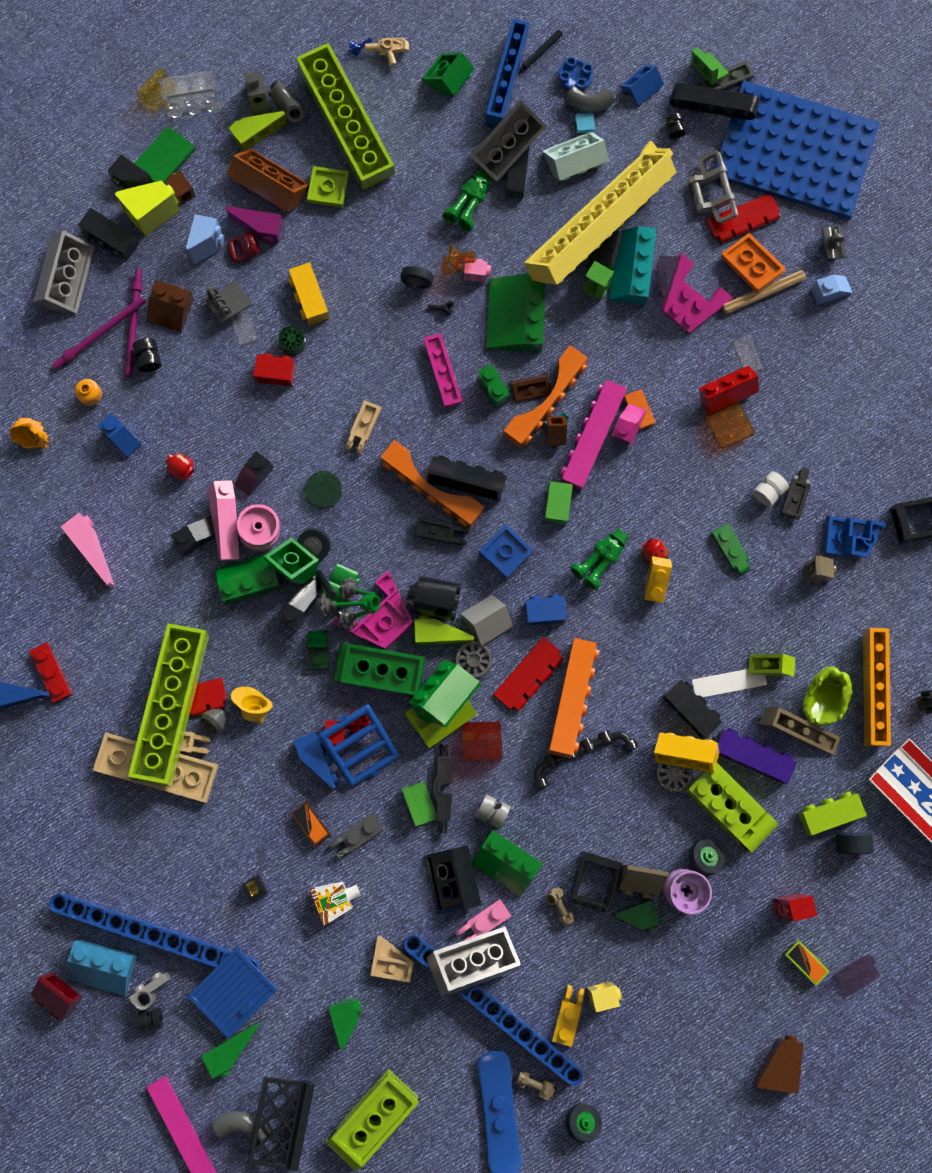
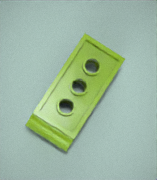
M718 763L714 773L703 771L684 790L750 854L779 826ZM712 785H715L718 789L716 795L711 793ZM727 799H729L732 803V807L730 809H727L725 806V801ZM741 813L746 816L744 824L739 819Z
M387 1069L344 1117L339 1126L330 1133L325 1140V1144L354 1171H358L419 1104L418 1096L390 1069ZM386 1099H392L394 1100V1103L386 1104L384 1101ZM372 1115H378L380 1118L378 1120H373L370 1117ZM364 1131L366 1134L360 1136L357 1134V1132Z

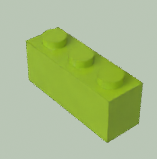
M851 791L839 794V799L833 800L831 797L822 800V805L815 807L814 804L803 807L804 811L798 814L806 835H814L867 816L859 794H851Z

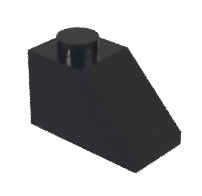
M120 155L107 170L111 177V182L125 189L153 183L150 174L123 155Z
M256 451L244 464L235 482V486L250 496L274 469L272 463Z

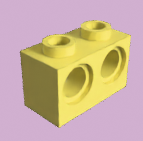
M606 982L587 987L591 1006L595 1012L620 1007L619 1001L622 1000L621 992L613 983Z

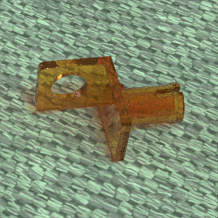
M451 245L449 247V256L443 257L442 273H461L462 264L476 262V253L474 251L460 253ZM448 263L453 267L452 269L447 268Z

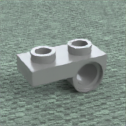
M158 972L150 978L151 982L144 987L142 983L133 989L132 992L134 994L129 997L131 1003L139 1010L151 1007L156 1001L154 990L171 980L168 972L164 974ZM142 994H146L149 997L147 1005L143 1004L140 1000Z

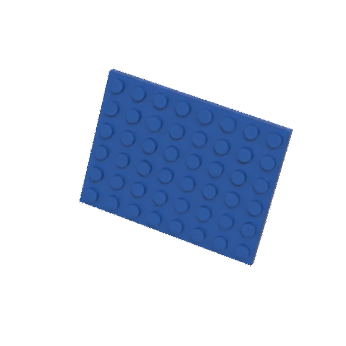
M743 80L739 93L755 95L760 99L756 117L753 120L731 117L720 151L724 165L727 168L728 182L762 193H771L772 196L850 220L880 122Z

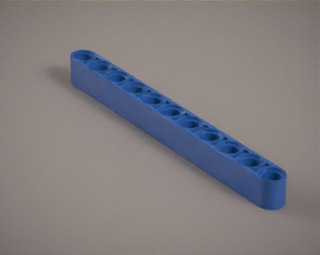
M56 894L49 900V908L55 913L213 967H217L233 951L69 894ZM60 897L64 900L63 908L57 906V900ZM78 904L83 906V913L81 915L76 912ZM97 910L102 913L101 921H97L94 917ZM115 917L121 919V926L119 928L113 924ZM134 923L140 926L139 934H135L132 931ZM153 930L159 932L160 936L157 941L151 938ZM172 936L177 937L179 941L177 947H173L170 944ZM191 942L195 943L198 947L195 954L189 951V944ZM210 949L215 950L217 953L215 960L208 958L207 954ZM245 955L260 970V962L254 957Z
M410 934L404 941L405 950L431 971L429 963L424 960L423 955L427 951L433 952L436 949L419 935ZM411 938L417 939L419 941L418 948H409L408 940ZM479 984L457 992L565 1082L575 1086L582 1081L583 1074L577 1064ZM475 990H479L482 993V997L478 1001H474L471 998V993ZM491 1003H495L498 1006V1010L494 1014H490L487 1011V1006ZM507 1016L514 1019V1023L510 1027L503 1025V1019ZM525 1029L530 1032L528 1039L522 1040L519 1038L521 1030ZM538 1043H544L546 1049L544 1052L538 1053L535 1051V1046ZM555 1056L562 1058V1062L558 1066L551 1064V1060ZM572 1069L578 1071L575 1079L567 1077L568 1072Z

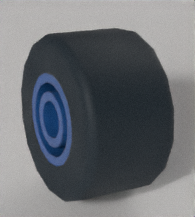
M837 833V853L848 855L872 854L874 852L873 835L871 833Z

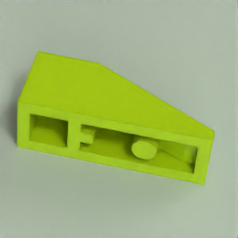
M284 111L242 118L232 123L229 127L230 135L242 151L248 150L287 124L286 114Z
M419 616L418 619H415L416 645L474 642L473 635L436 619H430L428 616Z

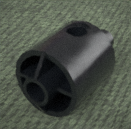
M420 576L416 584L410 585L407 601H409L413 608L412 613L454 622L456 610H453V608H458L460 597H457L456 594L460 595L462 584Z

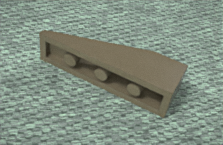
M766 706L760 721V725L830 755L835 754L841 738L779 707Z

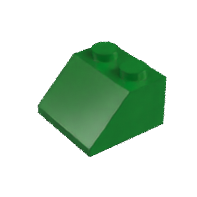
M463 52L441 53L421 80L442 95H456L460 91L462 84L470 78L474 67Z
M292 537L264 556V560L291 582L304 584L317 574L319 560Z
M355 996L332 1003L329 1007L340 1050L345 1048L363 1012L360 1000L356 1001Z

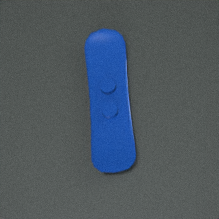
M490 1051L482 1054L477 1065L485 1118L488 1165L492 1173H518L521 1169L522 1160L514 1111L510 1060L503 1051Z

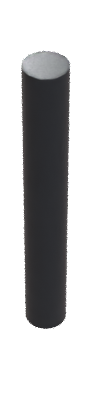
M558 29L521 64L522 67L526 70L563 35L562 31Z
M317 570L316 576L328 596L335 598L336 592L322 570Z

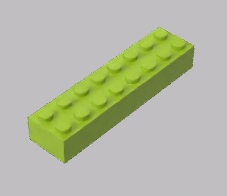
M326 43L296 57L298 70L362 190L394 176V164L330 44Z
M167 623L128 777L133 781L172 788L209 639L206 630Z

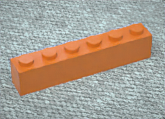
M578 638L573 639L548 754L571 759L573 754L578 752L579 743L576 742L577 735H581L583 724L580 723L581 716L585 717L587 705L584 704L585 697L589 698L591 686H588L589 679H593L595 672L592 664L593 660L597 661L599 650L596 649L597 643Z

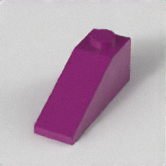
M226 207L228 217L250 233H253L257 238L266 243H279L283 225L280 214Z

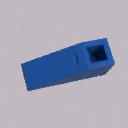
M313 732L293 740L300 760L333 789H337L336 784L339 783L337 775L330 770L329 765L332 764L328 753H324L322 748L324 745L317 733Z

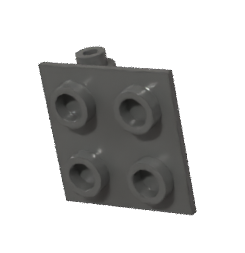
M237 281L219 291L213 287H208L206 290L208 297L205 298V301L220 323L253 305Z

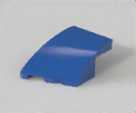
M826 516L822 553L866 558L872 551V546L876 544L877 537L881 530L885 528L886 523L874 520L865 521L855 518Z

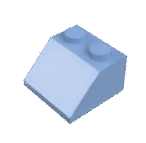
M195 214L186 250L192 264L196 265L219 251V247L224 242V235L221 232L217 219Z

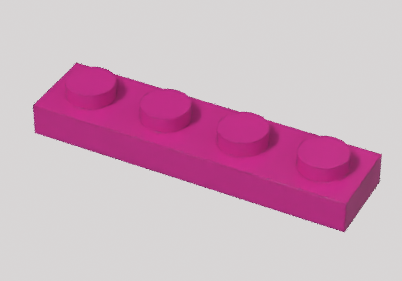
M439 333L423 338L444 408L462 404L463 400L442 334Z

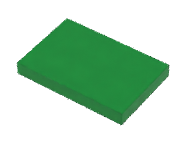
M167 126L134 164L150 174L153 182L162 181L166 184L165 180L179 170L195 152L196 147Z

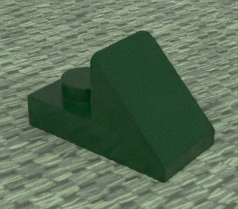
M328 630L308 631L309 670L329 669Z

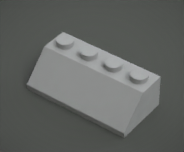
M64 230L51 234L33 302L50 310L77 314L95 246Z

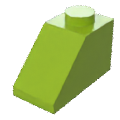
M786 654L749 655L748 674L794 677L795 657Z

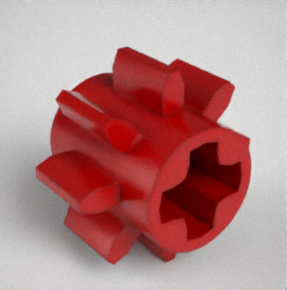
M365 714L346 727L353 734L369 725L370 720Z

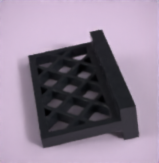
M264 1076L247 1158L248 1165L287 1168L290 1171L298 1172L315 1086L311 1081ZM268 1083H276L280 1090L270 1097L267 1093ZM292 1085L298 1086L297 1094L290 1099L285 1090ZM283 1093L288 1102L278 1109L273 1100ZM271 1102L276 1111L265 1118L262 1114L263 1108ZM291 1105L294 1109L293 1116L285 1120L280 1112ZM279 1115L284 1123L273 1130L268 1122ZM267 1124L271 1133L261 1140L258 1136L259 1129ZM284 1127H287L290 1131L289 1137L281 1142L276 1134ZM275 1136L279 1145L269 1152L264 1143ZM262 1146L267 1155L260 1160L253 1159L254 1152ZM282 1148L285 1152L284 1162H277L272 1155Z

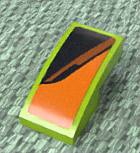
M799 940L785 954L815 986L830 973Z

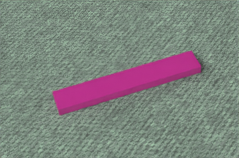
M167 1076L147 1086L146 1088L190 1172L217 1173Z

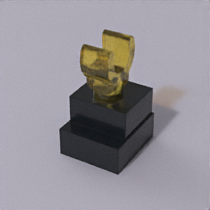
M260 875L242 883L251 901L268 893Z

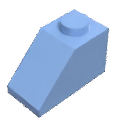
M831 275L818 279L811 288L817 305L852 294L846 277L840 275Z

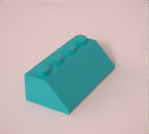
M636 226L621 231L623 233L613 267L614 274L611 280L609 301L645 306L649 296L656 228Z

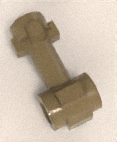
M559 887L552 888L548 891L546 901L549 905L556 906L561 915L559 917L560 922L567 926L574 922V916L571 911L567 912L561 900L564 897L563 890Z
M520 1071L516 1084L523 1089L525 1086L531 1087L539 1091L538 1096L545 1100H549L553 1096L555 1091L554 1083L546 1079L540 1083L529 1078V1073L525 1071L524 1073Z

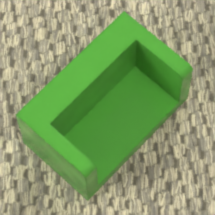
M594 261L586 274L588 280L582 291L601 301L610 287L614 271Z
M550 481L544 522L567 525L573 484Z

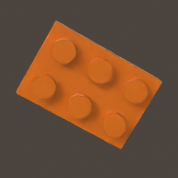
M750 233L721 253V258L757 294L786 272V268Z

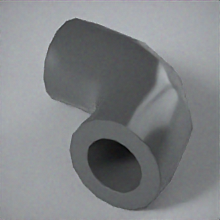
M278 79L273 81L266 93L281 107L290 122H300L304 116L300 103Z
M572 87L566 93L564 101L577 111L592 113L600 112L610 107L614 103V97L606 88L595 94H586L577 87Z
M231 1111L215 1118L212 1121L213 1129L218 1137L222 1139L230 1134L240 1133L251 1141L256 1116L245 1111ZM266 1125L259 1129L258 1136L261 1140L270 1132Z

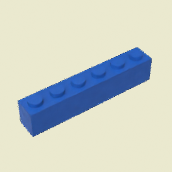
M512 19L487 107L485 125L496 127L507 115L529 36V22Z

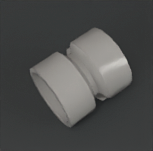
M486 794L475 818L484 822L490 821V825L501 829L511 806L502 801L497 803L496 798Z

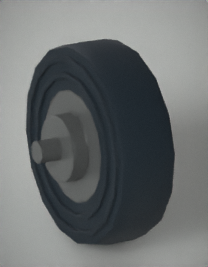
M406 266L402 269L400 279L404 284L415 289H427L432 286L434 276L429 270L424 268Z
M319 528L304 530L297 540L301 546L319 561L323 560L331 549V540L328 534Z

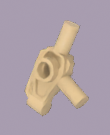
M382 38L379 40V43L365 44V51H379L380 55L387 56L390 67H395L397 63L394 54L409 52V42L404 38Z

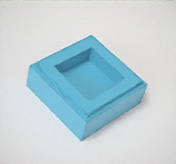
M593 113L575 114L577 134L595 132Z

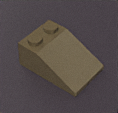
M622 865L617 888L622 889L621 893L633 895L635 891L640 892L641 897L653 899V895L659 896L669 872Z

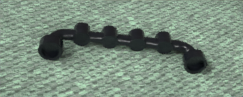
M606 730L598 734L599 739L594 741L591 738L582 740L577 754H573L571 759L609 744L616 739L624 741L625 744L622 745L625 753L637 749L639 745L636 739L632 740L624 732L609 733ZM553 754L545 756V761L539 764L534 771L535 782L532 783L534 790L539 791L549 786L547 778H542L544 770L571 759Z

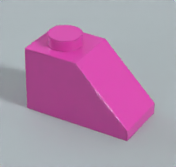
M628 404L618 418L612 436L616 440L633 446L646 410Z

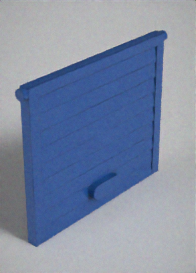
M239 946L186 997L228 1039L278 990L240 951L241 948Z

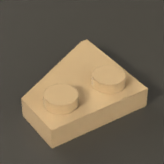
M378 936L370 976L410 983L414 961L382 936Z

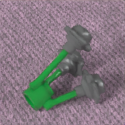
M349 577L341 582L339 588L341 597H344V600H348L357 594L365 595L359 602L337 603L336 601H331L327 594H322L321 598L317 599L316 608L318 612L322 613L323 617H328L331 609L343 607L338 612L339 625L343 629L352 630L356 626L355 620L358 617L376 613L380 607V599L375 595V592L360 590L359 587H356L357 581L353 577ZM360 606L364 611L356 614L352 613L351 609L344 607Z

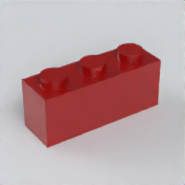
M749 365L699 387L700 403L709 415L759 392L758 375Z
M796 893L774 898L773 910L780 919L798 921L817 917L812 895Z

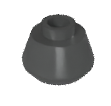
M211 709L201 714V723L211 733H221L226 724V714L221 709Z

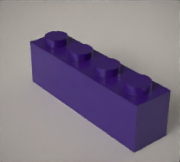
M730 728L721 730L716 741L718 742L719 756L781 784L789 783L797 764L796 761L792 760L793 757L783 752L778 754L774 752L773 747L765 744L763 746L756 744L755 739L748 736L743 738L738 735L737 731Z

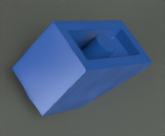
M112 413L97 425L102 433L128 458L142 445Z

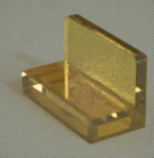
M160 67L137 90V95L144 105L154 113H157L179 90V87L168 78L166 70Z

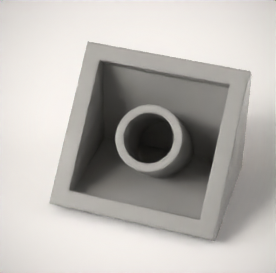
M493 595L460 614L480 646L513 627L506 605Z

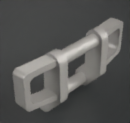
M714 150L700 158L702 174L692 176L688 181L695 195L697 213L713 212L716 221L724 224L738 217V211L735 204V196L731 192L727 179V168L724 165L721 153ZM717 157L720 167L707 172L706 162ZM720 178L725 196L712 202L704 203L699 185L707 184ZM730 204L732 213L720 218L718 209Z

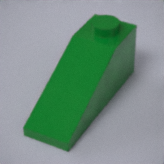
M259 1022L201 1056L212 1079L217 1076L221 1079L231 1073L229 1069L236 1063L259 1028Z

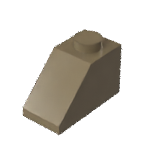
M814 556L805 563L806 582H830L836 576L837 569L833 564V559Z

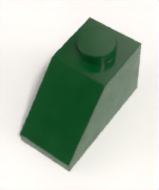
M651 899L613 912L614 917L641 930L645 929L646 932L657 929V925L661 924L655 904Z

